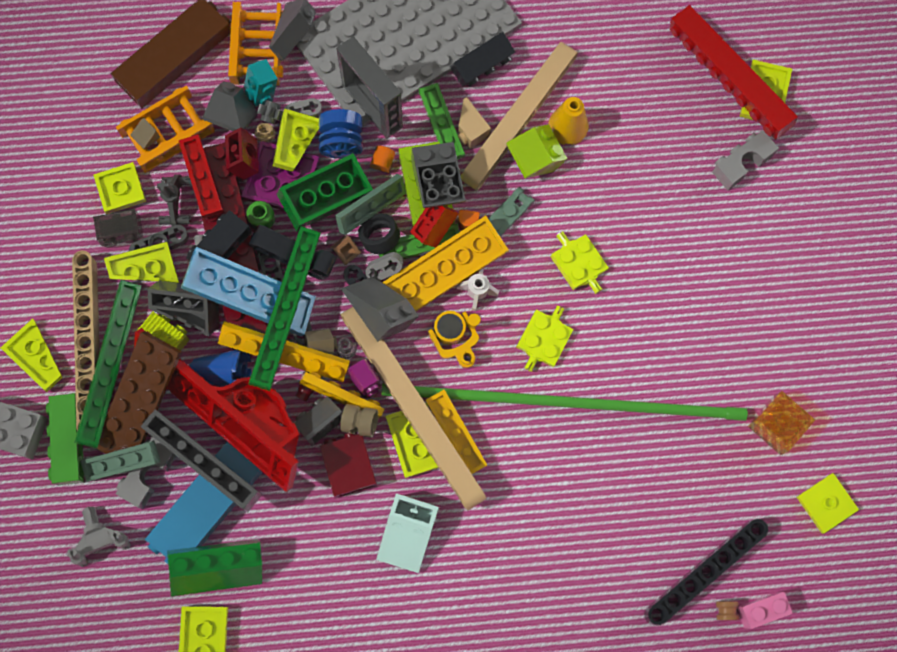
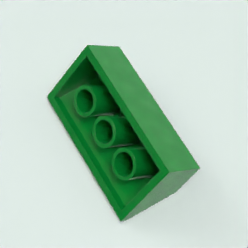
M258 539L167 551L171 597L262 584L261 545Z

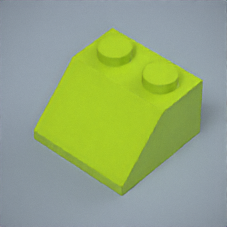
M549 124L533 127L506 143L525 179L555 172L567 160Z

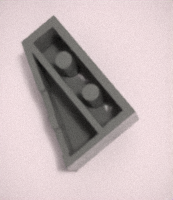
M158 281L147 288L148 309L172 320L175 318L185 323V326L189 328L199 329L206 336H210L220 328L219 303L181 289L182 283Z

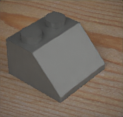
M328 396L324 399L322 397L313 403V408L310 411H304L295 418L296 428L311 446H314L341 423L343 412Z

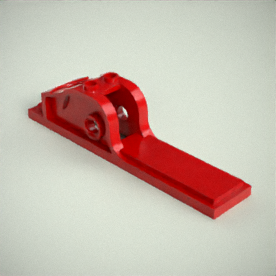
M142 328L135 331L134 348L140 333L145 331ZM179 359L167 390L285 492L293 488L298 466L295 452L299 432L295 423L291 422L285 410L287 407L279 393L272 388L268 391L248 385L250 377L237 379L224 387L212 386L184 361Z

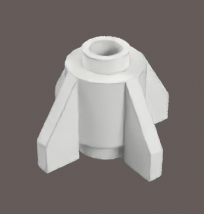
M481 269L479 274L471 276L469 280L457 285V289L468 291L469 296L474 299L472 311H476L478 300L485 298L487 294L496 297L499 294V290L490 285L488 278L483 275L484 269Z

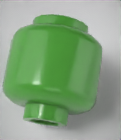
M255 201L248 207L246 215L252 228L256 229L257 225L268 228L272 227L275 222V214L270 204L265 201Z

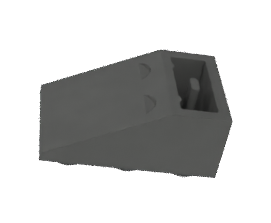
M454 142L412 148L411 162L423 208L466 202Z

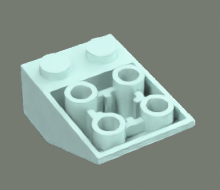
M396 494L376 560L419 573L439 507Z

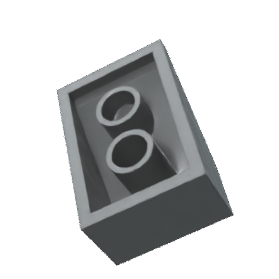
M374 277L342 289V292L377 342L406 330L419 317L405 297Z

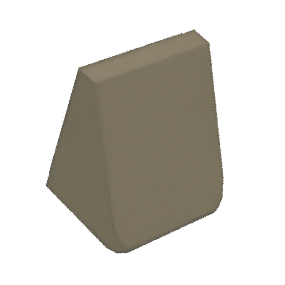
M145 118L138 123L131 133V137L144 150L160 138L158 132Z

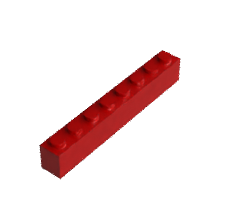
M688 5L671 18V34L676 38L678 37L683 42L685 49L691 51L696 56L697 61L708 68L710 75L722 83L724 90L731 93L741 107L747 109L751 118L763 126V130L767 135L777 140L795 126L798 116L691 5Z

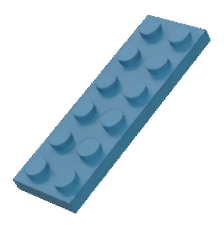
M196 247L189 262L181 289L269 323L282 282ZM302 291L289 332L301 337L305 335L316 296Z

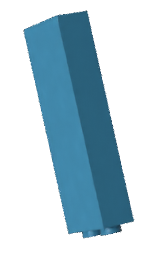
M228 441L215 455L217 459L251 486L263 473ZM199 474L145 538L150 543L147 547L157 555L162 553L166 557L164 561L168 564L167 551L202 546L234 508L236 503Z

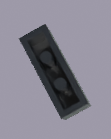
M502 31L452 63L449 67L462 87L466 84L470 87L480 81L478 77L483 73L485 76H488L496 70L494 66L501 63L503 66L511 61V55L515 53V50Z
M229 210L218 218L217 224L212 230L209 229L204 233L198 245L191 247L186 259L190 262L196 247L228 259L252 231L249 225Z

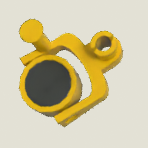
M445 311L436 318L434 332L430 329L428 330V335L441 358L451 359L455 357L459 365L467 369L474 365L475 355L471 348L479 340L475 330L481 320L479 315L473 313L468 317L466 311L462 315L455 311ZM466 326L468 327L471 337L464 344L449 350H444L439 342L446 345L458 343L465 334ZM463 357H470V362L465 361Z

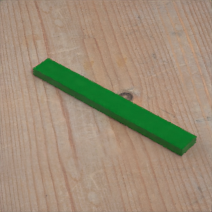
M300 226L248 385L268 391L271 389L321 232Z
M122 279L119 282L74 443L97 448L99 445L142 288L141 285Z

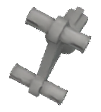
M86 507L82 511L86 525L83 530L84 534L77 546L67 551V556L70 557V561L73 564L84 567V565L88 564V559L85 558L88 554L113 544L126 550L131 544L124 533L106 528L102 523H99L94 507Z

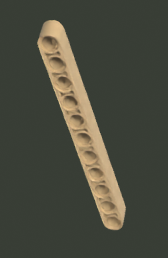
M354 307L341 313L340 316L465 509L469 511L486 500L484 492L385 341L377 342Z

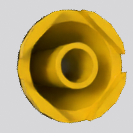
M577 97L566 99L550 116L548 124L560 144L575 145L581 142L587 135L589 123L583 102Z

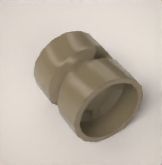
M346 404L341 417V431L355 434L358 431L359 435L372 438L377 428L378 410L367 407L360 410V407L357 405Z

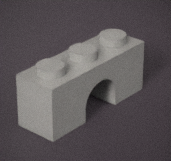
M764 130L758 134L754 132L745 140L746 143L744 145L738 144L730 151L731 154L728 157L722 156L715 162L716 167L712 173L727 190L743 180L748 173L742 164V160L749 159L760 167L778 151L779 147Z
M154 437L145 443L155 441L161 462L131 470L126 478H122L116 487L118 489L115 493L116 495L140 509L145 507L155 491L145 483L146 472L152 467H160L168 471L177 457Z

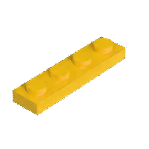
M305 372L299 381V384L344 405H357L360 407V410H363L365 407L377 409L378 418L384 412V408L380 407V403L372 399L367 401L353 390L346 391L341 389V385L334 381L326 382L315 372Z
M442 390L426 399L440 427L471 474L487 466L446 391Z

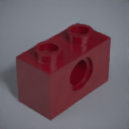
M242 127L225 135L226 169L241 180L259 173L257 138Z

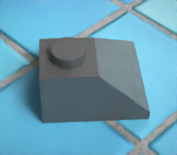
M223 81L214 90L202 120L230 131L240 127L245 130L257 117L258 113L242 88L235 86L233 83Z

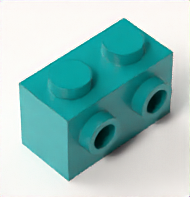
M267 59L250 64L247 67L244 89L249 101H252L254 107L260 104L265 105L266 100L272 102L278 78Z

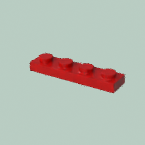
M199 134L178 140L203 219L224 213Z

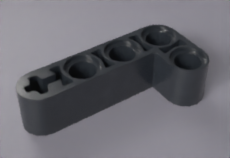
M262 225L256 226L249 242V246L286 265L289 263L295 244L294 240ZM325 250L315 251L308 275L319 280L328 278L337 257Z

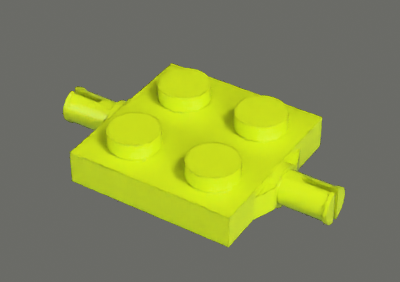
M564 231L559 233L556 237L563 246L552 253L550 257L572 290L589 284L595 294L602 291L603 289L596 279L599 275L606 272L609 267L590 239L585 234L576 240L569 241Z
M556 306L552 316L546 315L537 309L532 315L516 348L524 351L530 357L524 366L526 370L529 368L528 371L532 372L537 361L544 362L551 367L555 366L573 331L572 328L564 325L559 320L565 310L564 308L560 309L561 306Z

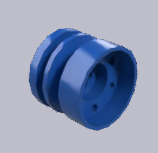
M332 109L320 114L319 131L321 134L319 136V152L322 155L342 159L354 153L355 157L362 153V136L360 135L362 132V117L359 113L346 109Z

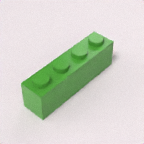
M76 394L48 396L49 403H46V413L49 416L47 435L50 437V446L47 448L49 459H51V467L48 469L49 480L52 481V484L58 486L85 483L84 471L81 465V460H84L83 445L74 443L77 434Z

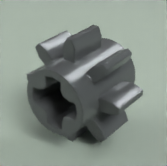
M266 100L265 105L260 104L257 111L258 114L262 115L260 120L274 125L276 120L281 121L283 111H280L281 105Z

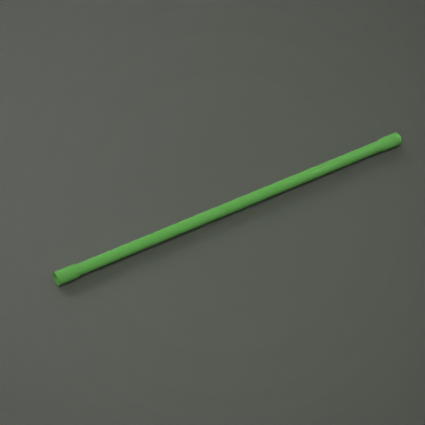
M382 383V396H392L385 384ZM414 386L419 395L424 398H430L445 390L448 397L453 400L712 417L746 421L748 415L747 408L738 407L723 408Z

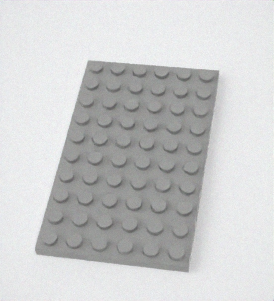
M347 0L314 20L311 27L296 46L341 109L359 113L362 117V127L372 121L342 86L336 50L340 42H345L354 36L399 89L403 102L418 93L420 88L429 86L451 72L452 70L449 66L502 31L508 36L522 27V22L505 0Z

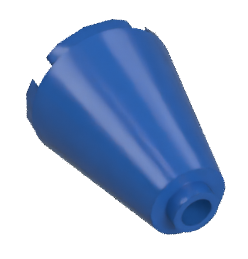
M240 350L194 358L189 364V367L209 384L218 387L227 386L240 378L251 377L252 369H248L247 363L251 362L249 353Z

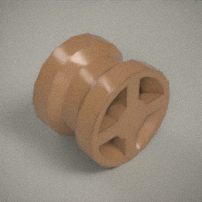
M716 602V607L718 608L716 619L740 620L737 614L739 603Z

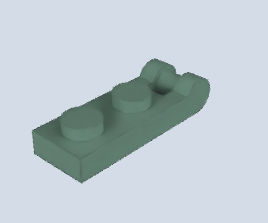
M518 187L488 218L500 237L532 206L535 200L531 196L525 195L524 190ZM518 199L523 203L520 207L515 204Z

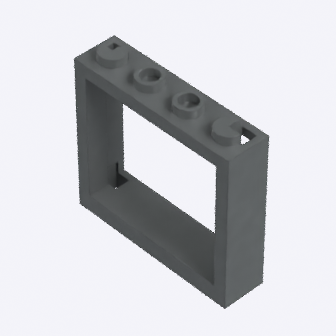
M352 36L347 41L340 42L336 48L342 86L385 138L388 139L403 128L401 92L357 39Z

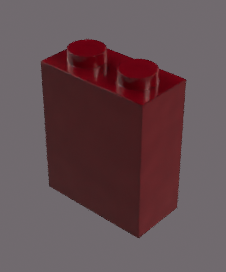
M357 432L355 434H345V438L336 440V438L323 441L324 444L320 445L335 499L377 486L364 438L357 434Z

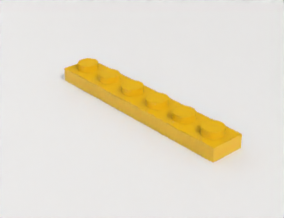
M224 321L217 344L258 356L265 334ZM286 341L279 363L304 371L315 372L340 382L344 381L350 360Z

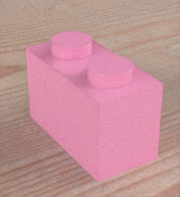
M776 592L737 608L744 629H753L793 614L785 592Z

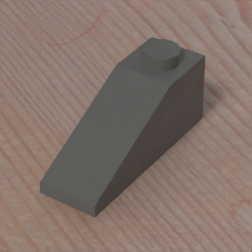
M294 0L286 3L269 45V48L281 61L285 60L311 27L316 11L307 0Z

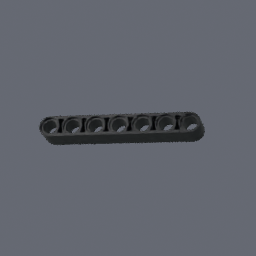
M761 519L746 522L650 604L644 613L646 621L651 625L666 623L768 534L766 522ZM753 524H756L760 529L758 535L753 534L751 530ZM736 538H740L743 541V548L741 550L735 546ZM720 552H724L727 556L725 564L721 563L718 559ZM704 566L709 567L711 570L709 578H705L702 574ZM687 580H691L694 583V590L691 593L685 588ZM671 594H674L678 599L675 607L668 603V598ZM655 608L661 612V618L657 622L651 617V612Z

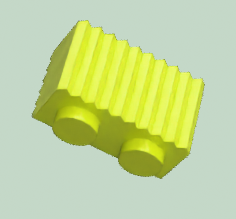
M154 311L139 327V329L142 328L146 332L148 331L153 336L179 350H182L190 340L186 336L187 331L178 324L174 327L169 323L170 318L161 314L158 315Z

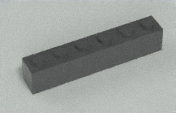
M156 409L141 425V428L246 512H249L262 496L259 491Z

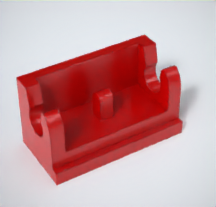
M448 205L425 208L410 233L422 244L436 248L459 213L447 207Z

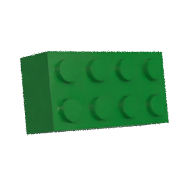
M354 153L280 187L277 197L295 230L299 231L300 226L307 227L350 206L371 192L373 188Z

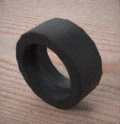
M379 213L360 225L358 236L368 252L383 254L392 250L398 244L400 230L393 217L388 214ZM383 227L390 228L389 233L380 240H368L375 230Z

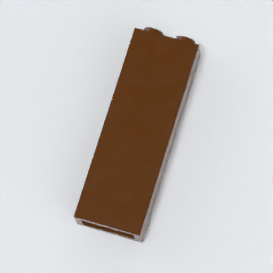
M197 0L110 74L116 84L142 109L231 34L230 20L225 14L220 15L217 12V7L211 1Z

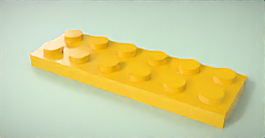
M485 215L382 283L405 297L415 311H418L508 253L509 249Z

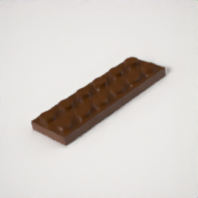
M146 331L140 333L107 413L99 445L96 449L106 454L145 442L148 433L141 428V425L155 409L158 411L183 351Z

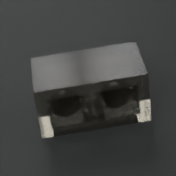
M135 208L93 217L96 239L102 247L111 248L117 246L118 243H134L138 239L144 238L140 215Z

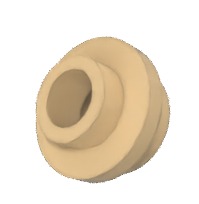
M268 123L259 124L255 130V137L259 141H271L275 138V130Z

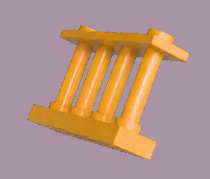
M233 2L228 77L234 85H239L240 77L246 75L247 67L241 65V59H244V57H274L272 70L278 78L277 86H280V78H283L284 75L281 60L271 49H244L242 40H245V38L272 39L275 31L245 30L243 22H246V20L276 21L277 28L283 12L281 3H277L276 13L246 12V10H243L241 2Z
M187 85L176 89L171 95L132 118L121 121L116 126L121 137L124 138L128 135L140 153V157L136 160L144 173L182 152L178 140L199 134L202 140L215 132L212 123L200 119L189 102L192 94ZM180 104L194 123L187 130L182 129L171 112L173 108ZM163 114L176 133V136L170 140L164 139L153 120ZM143 118L150 123L160 136L156 140L159 144L158 147L151 151L144 150L131 137V133Z

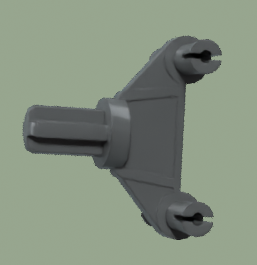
M177 174L174 177H162L161 183L157 184L160 196L167 202L170 216H159L158 221L160 225L191 224V215H178L180 187L182 185H192L189 176L182 177L180 174Z

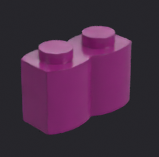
M362 359L348 369L349 377L363 398L368 397L370 399L379 393L378 389L381 387L379 384L380 380L366 359Z

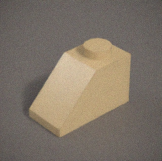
M466 97L463 99L458 137L463 145L467 144L472 149L490 136L491 128Z

